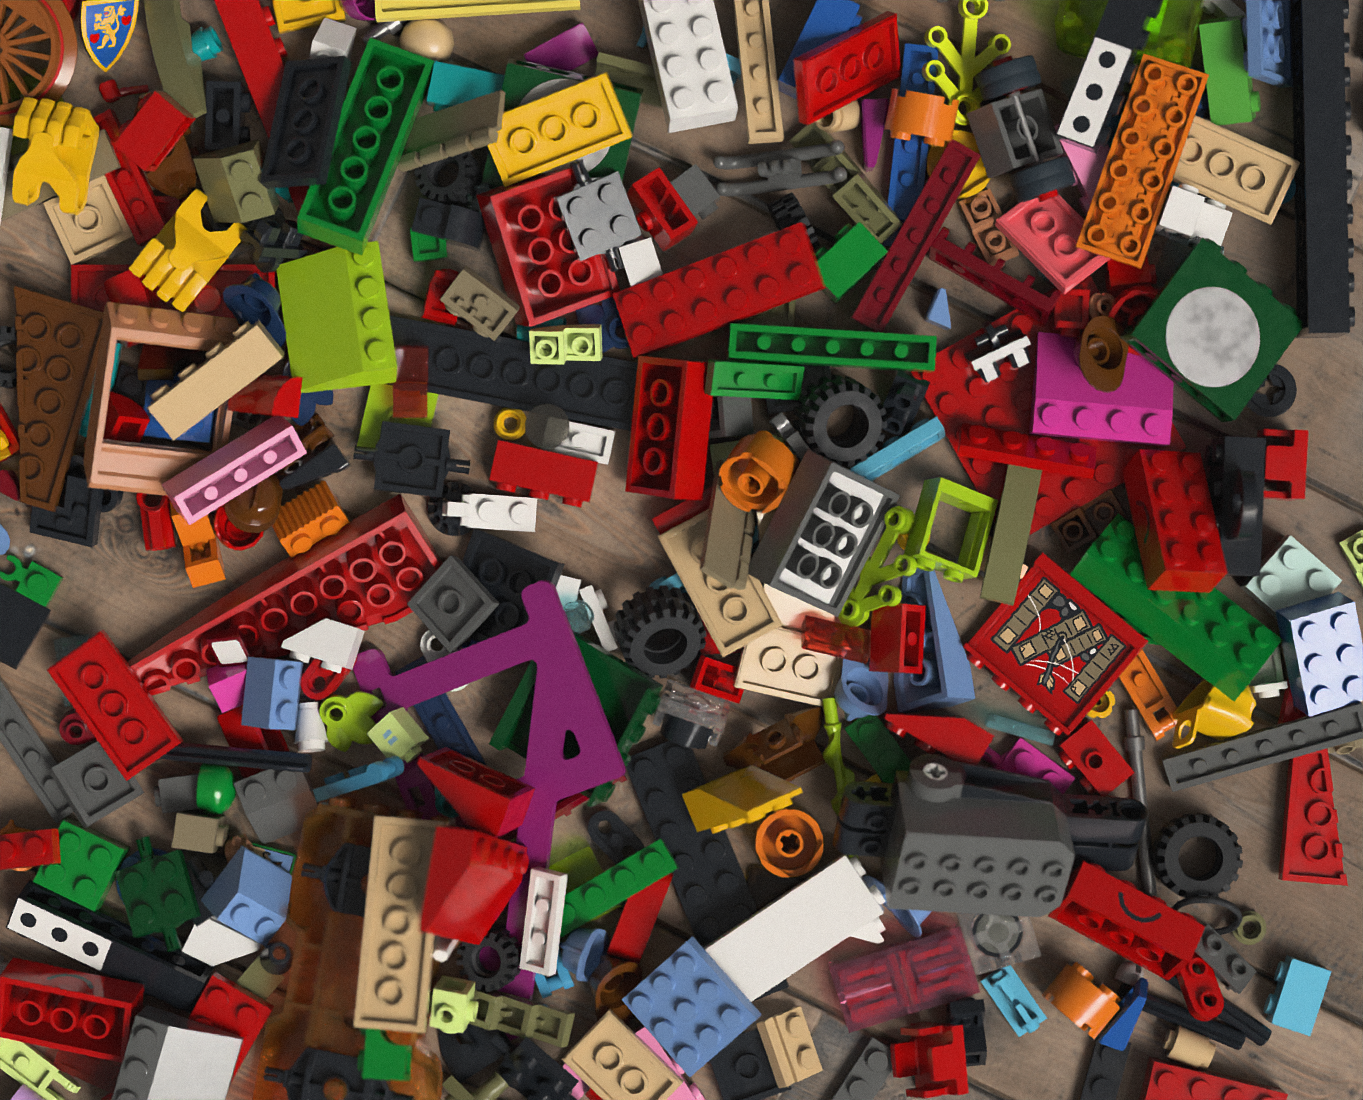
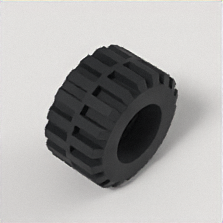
M832 375L831 380L825 376L819 378V385L816 386L811 383L806 387L810 391L806 396L801 393L798 400L802 404L800 407H795L793 413L799 417L798 420L793 421L794 428L799 431V435L811 451L841 466L842 463L847 467L855 466L856 459L864 462L868 459L866 454L869 451L874 454L878 450L875 446L878 440L883 442L885 437L881 432L882 428H887V420L881 417L886 414L885 407L879 403L881 401L880 398L872 390L851 377L846 376L843 378L840 375ZM852 405L853 420L849 428L838 436L828 437L827 421L832 412L840 406Z
M660 585L658 589H654L651 586L647 587L646 591L641 594L639 591L632 594V600L626 599L622 603L623 610H618L615 615L617 621L614 622L613 628L627 664L650 678L659 675L661 679L667 678V674L673 673L674 676L680 674L681 669L684 667L688 669L693 665V659H699L702 655L700 649L705 648L706 645L704 638L706 637V631L693 601L686 592L681 593V590L676 587L669 590L667 585ZM669 628L667 631L659 635L651 636L656 631Z
M1188 813L1183 814V817L1170 820V824L1167 827L1163 826L1159 831L1161 835L1158 840L1155 839L1153 844L1155 846L1153 861L1156 866L1154 869L1161 878V882L1172 892L1183 898L1193 896L1220 897L1219 894L1221 892L1230 890L1231 887L1229 885L1232 881H1237L1240 876L1237 874L1238 869L1242 868L1243 860H1240V854L1243 851L1242 847L1238 845L1236 834L1224 822L1205 814ZM1193 837L1208 839L1212 842L1216 851V860L1212 869L1200 877H1192L1184 873L1180 868L1178 860L1181 847L1187 840Z

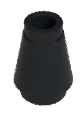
M272 941L263 947L260 953V962L268 973L281 975L292 967L294 953L292 948L285 942ZM281 949L282 954H285V958L282 960L276 959L273 956L274 950Z

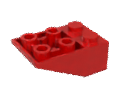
M883 712L881 715L882 718L887 720L884 727L903 738L906 733H909L916 737L914 745L929 754H934L938 750L952 761L978 765L994 738V735L960 716Z

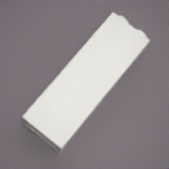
M842 854L703 948L749 1001L752 1002L882 915L884 908L881 904L886 902L875 884L871 887L868 886L862 877L867 872L858 858L854 856L850 859L847 854Z

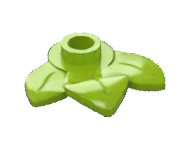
M356 691L347 697L331 695L325 698L320 705L319 714L323 723L327 725V738L330 744L336 749L346 752L351 746L352 741L364 745L374 743L367 733L376 725L371 716L381 708L383 701L377 696L363 691ZM338 708L343 714L340 717H334L330 711Z

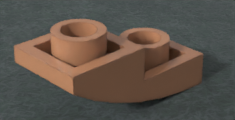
M990 188L959 202L971 234L986 263L994 266L999 258L1007 261L1019 255L1018 248L995 226L996 219L1003 214Z

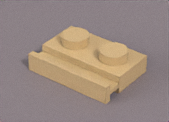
M801 1006L792 1007L765 1021L756 1023L778 1088L788 1087L792 1083L799 1082L823 1070Z

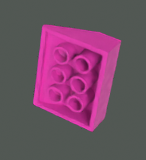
M1038 332L1029 434L1154 446L1170 445L1173 414L1172 380L1143 356L1128 353L1121 386L1114 392L1105 393L1098 391L1087 382L1075 361L1074 345L1078 337H1062L1061 334Z

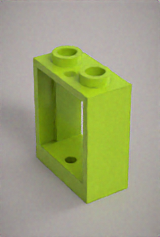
M942 477L924 480L915 512L916 523L909 534L904 555L914 557L917 561L918 569L924 571L937 570L944 573L943 578L951 582L962 583L964 579L977 578L998 500ZM939 501L971 513L957 564L925 551Z

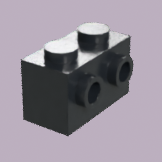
M207 81L205 150L209 153L250 142V126H245V113L251 112V93L246 92V87L241 82Z

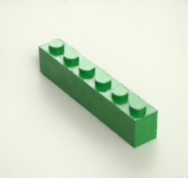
M730 323L727 360L931 373L935 371L937 336Z

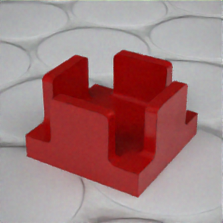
M1258 430L1257 437L1280 438V446H1266L1264 483L1277 484V491H1264V499L1280 501L1305 499L1309 430Z
M920 1021L910 1023V1026L900 1027L901 1035H911V1040L892 1043L890 1050L893 1077L915 1076L916 1087L906 1089V1096L930 1098L941 1095L969 1094L962 1024Z

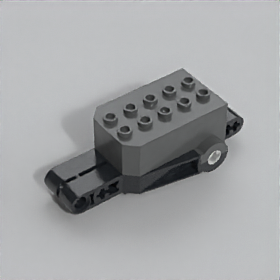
M925 754L916 757L911 762L909 771L896 770L893 783L866 781L848 783L844 787L832 843L843 854L880 857L888 909L1042 917L1061 906L1071 868L1077 869L1083 861L1097 864L1106 871H1126L1133 866L1148 817V810L1142 802L1136 799L1062 794L1046 779L960 761H952L940 755Z

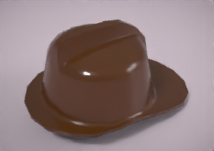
M1107 316L1095 317L1089 321L1074 345L1075 361L1079 365L1082 375L1092 387L1105 393L1114 392L1121 386L1129 347L1120 338L1124 331L1121 324Z
M273 473L225 503V513L229 521L236 528L249 533H259L268 530L275 523L279 515L283 494L278 475Z
M605 954L600 956V963L593 970L589 978L590 990L595 998L597 1021L609 1009L626 1025L635 1017L622 999L642 982V969L636 962H625L620 958H610Z

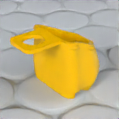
M1207 680L1201 681L1172 715V718L1177 720L1172 746L1178 749L1191 744L1195 739L1196 731L1217 740H1224L1248 731L1254 723L1251 720V714L1256 706V701L1249 685L1233 701ZM1184 725L1190 727L1187 736L1181 739V731Z

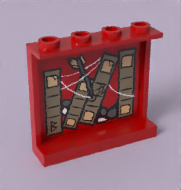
M1042 552L1034 562L1033 567L1019 582L1013 606L1001 603L972 639L965 643L963 647L969 651L966 656L971 663L980 670L984 665L995 673L991 679L1006 692L1010 687L1021 696L1017 701L1032 714L1036 709L1047 718L1043 723L1059 736L1062 732L1070 735L1149 641Z

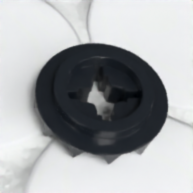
M1276 364L1268 374V381H1270L1271 386L1283 387V390L1272 394L1271 405L1269 400H1267V396L1260 393H1254L1246 404V407L1258 416H1279L1289 410L1295 401L1297 394L1295 379L1285 367ZM1265 378V380L1262 382V384L1257 390L1265 386V381H1267V378Z
M447 482L443 484L442 498L430 497L428 501V517L432 525L441 533L449 536L464 535L474 529L460 525V517L451 516L444 520L445 516H442L444 498L448 501L458 502L459 500L461 501L462 495H468L469 493L477 494L474 489L461 482Z

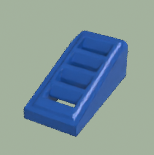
M1141 977L1117 1004L1120 1009L1099 1033L1098 1042L1100 1044L1120 1051L1125 1050L1147 999L1148 979Z

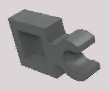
M781 412L772 418L769 423L783 439V443L792 454L797 456L800 464L807 449L810 450V448Z

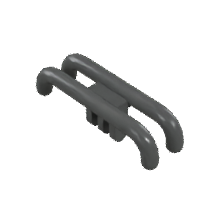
M836 139L831 143L737 156H716L713 164L717 169L731 170L758 166L759 175L768 178L739 183L721 182L716 186V191L720 196L733 197L842 182L847 178V171L844 168L836 167L834 170L802 174L801 161L839 155L844 152L845 145L842 141Z

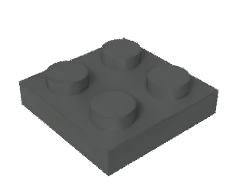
M453 555L449 556L407 603L449 652H456L500 604L457 556Z
M98 741L49 770V773L84 829L144 793L134 776L128 781L125 780Z

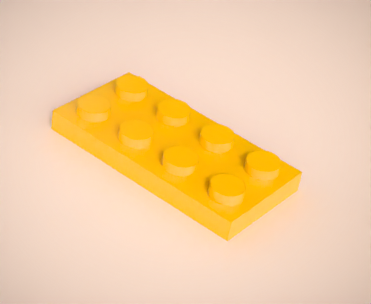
M606 71L503 112L502 129L497 131L498 140L496 143L488 145V148L506 187L632 138L633 134Z

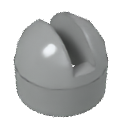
M1126 961L1120 965L1114 979L1134 986L1141 977L1144 978L1143 967L1132 961Z

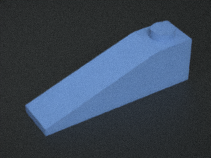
M917 568L913 575L903 576L902 599L900 603L926 606L922 674L894 673L893 681L898 713L947 708L975 699L970 663L935 571H924Z

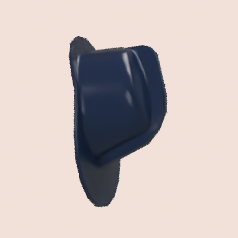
M257 273L251 274L241 284H232L226 287L223 293L224 302L235 316L239 325L241 326L247 321L253 325L259 320L277 344L282 347L286 341V330L278 315L281 304L278 291L271 284L264 281Z

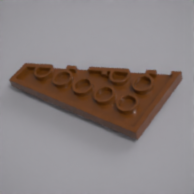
M14 286V297L16 298L15 330H17L16 369L17 403L19 406L18 438H20V502L56 512L94 386L104 312Z

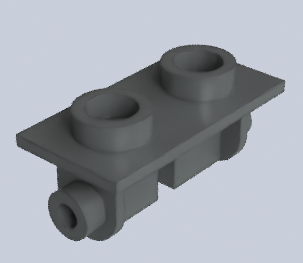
M1209 924L1206 925L1195 952L1213 968L1215 976L1225 985L1227 990L1231 989L1234 993L1240 994L1257 971Z

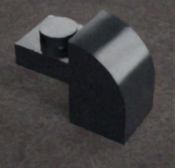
M419 198L411 231L445 240L452 245L480 251L486 226L482 213L456 205L451 206Z
M972 997L959 998L955 1002L946 1004L947 1023L963 1025L967 1067L986 1065L987 1058L984 1031V999L975 1000Z

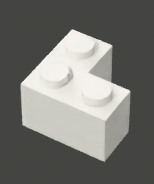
M1180 183L1178 187L1172 186L1169 189L1154 233L1186 245L1195 239L1208 238L1221 247L1233 213L1225 210L1226 205L1215 200L1207 199L1206 203H1204L1205 197L1198 195L1199 190L1197 188Z

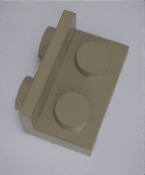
M466 265L440 298L445 308L451 314L457 317L462 316L472 324V328L479 335L490 337L494 341L520 308L518 304Z

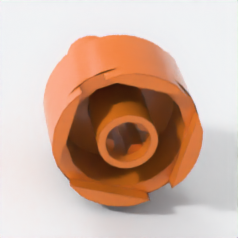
M892 88L884 129L891 131L890 138L910 141L911 135L923 136V144L944 147L945 141H952L959 100L953 99L950 106L944 104L945 97L906 90L905 97L898 96L899 89Z
M760 430L756 434L745 436L739 440L719 470V477L721 476L723 483L721 490L730 503L743 511L750 512L751 509L762 510L761 513H768L774 510L783 499L799 467V460L785 444L774 438L771 433Z
M785 807L768 813L759 823L754 839L756 853L762 865L768 871L780 877H797L810 872L818 864L823 854L824 839L818 823L810 814L795 807ZM791 834H795L794 840L798 844L795 849L789 847L786 851L783 850L781 837L783 835L789 837Z
M1075 961L1072 966L1067 963L1042 993V996L1048 1001L1053 996L1054 999L1050 1003L1083 1031H1086L1088 1027L1092 1028L1088 1035L1095 1039L1120 1009L1117 1003L1121 999L1103 983L1099 988L1093 985L1091 981L1094 977L1078 962Z

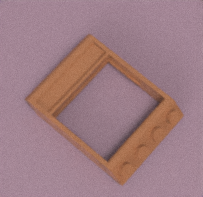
M113 302L106 303L83 460L89 488L168 496L161 484L229 443L233 411H227L229 399L216 408L210 451L103 439L117 340L208 351L219 342L225 346L235 338L232 333L239 327L238 321L235 318Z

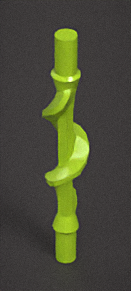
M835 696L822 698L825 724L823 726L829 737L828 745L822 756L835 774L837 794L830 803L838 816L844 787L848 783L855 781V775L842 762L841 722L838 719Z

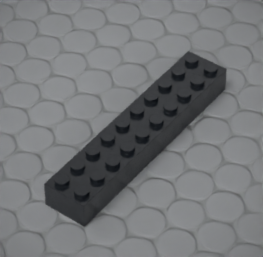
M1291 0L1293 159L1300 162L1294 175L1296 183L1294 194L1296 311L1298 312L1297 317L1305 323L1297 334V338H1338L1350 333V327L1355 325V308L1349 305V293L1354 292L1355 286L1354 273L1349 272V258H1353L1354 241L1353 238H1348V224L1353 222L1352 204H1347V190L1352 189L1353 183L1352 170L1347 169V156H1350L1352 152L1351 135H1346V122H1349L1351 119L1350 101H1345V87L1350 86L1351 79L1350 68L1345 67V53H1349L1350 36L1348 32H1344V19H1348L1349 0Z

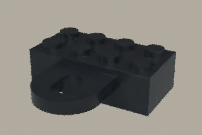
M1224 436L1211 439V445L1206 447L1205 462L1206 465L1210 466V479H1207L1228 572L1226 576H1260L1266 438Z

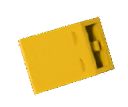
M751 765L683 793L682 797L696 831L700 832L710 829L711 833L714 834L727 828L731 829L741 824H748L766 816L765 813L772 810L777 811L793 804L791 797L803 791L801 787Z

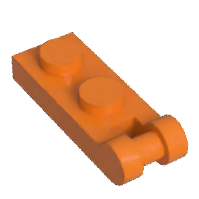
M1142 650L1120 675L1119 680L1138 709L1149 732L1155 741H1158L1165 737L1164 733L1176 727L1177 720H1174L1172 715L1177 707ZM1164 707L1167 716L1157 721L1153 712Z

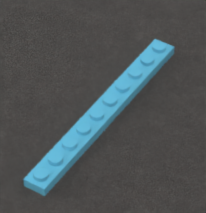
M938 417L932 420L928 418L923 419L911 428L912 432L902 438L895 436L882 445L883 449L872 456L870 453L866 454L868 459L864 462L855 460V466L849 470L873 481L945 438L944 427ZM757 525L755 526L754 536L752 537L753 544L751 554L754 553L759 546ZM678 573L669 578L666 576L661 577L649 586L658 589L660 585H667L669 590L676 587L681 590V593H687Z

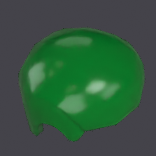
M202 763L197 779L196 801L197 807L204 809L203 814L220 815L227 811L235 800L237 791L233 783L236 780L228 767L225 765Z

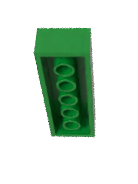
M369 38L342 106L327 182L321 185H310L297 217L298 233L363 255L429 88L434 60Z
M1120 514L1116 515L1070 574V576L1233 701L1249 685L1283 640L1215 587L1209 593L1148 590L1134 525Z

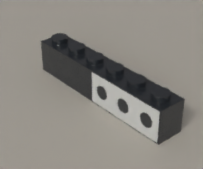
M1163 0L1108 1L1055 134L1058 140L1096 154L1100 146L1106 147L1112 132V128L1108 127L1112 114L1118 115L1125 99V96L1121 95L1125 82L1131 83L1138 65L1134 63L1137 51H1144L1150 36V31L1146 30L1151 17L1157 18Z
M30 879L17 896L6 925L7 929L16 932L21 937L40 943L54 952L68 956L80 964L96 969L111 978L144 984V994L154 996L171 1004L174 1008L184 1010L190 1014L207 986L215 967L182 952L181 949L167 952L166 943L151 935L139 938L133 937L131 926L99 911L94 912L34 883Z

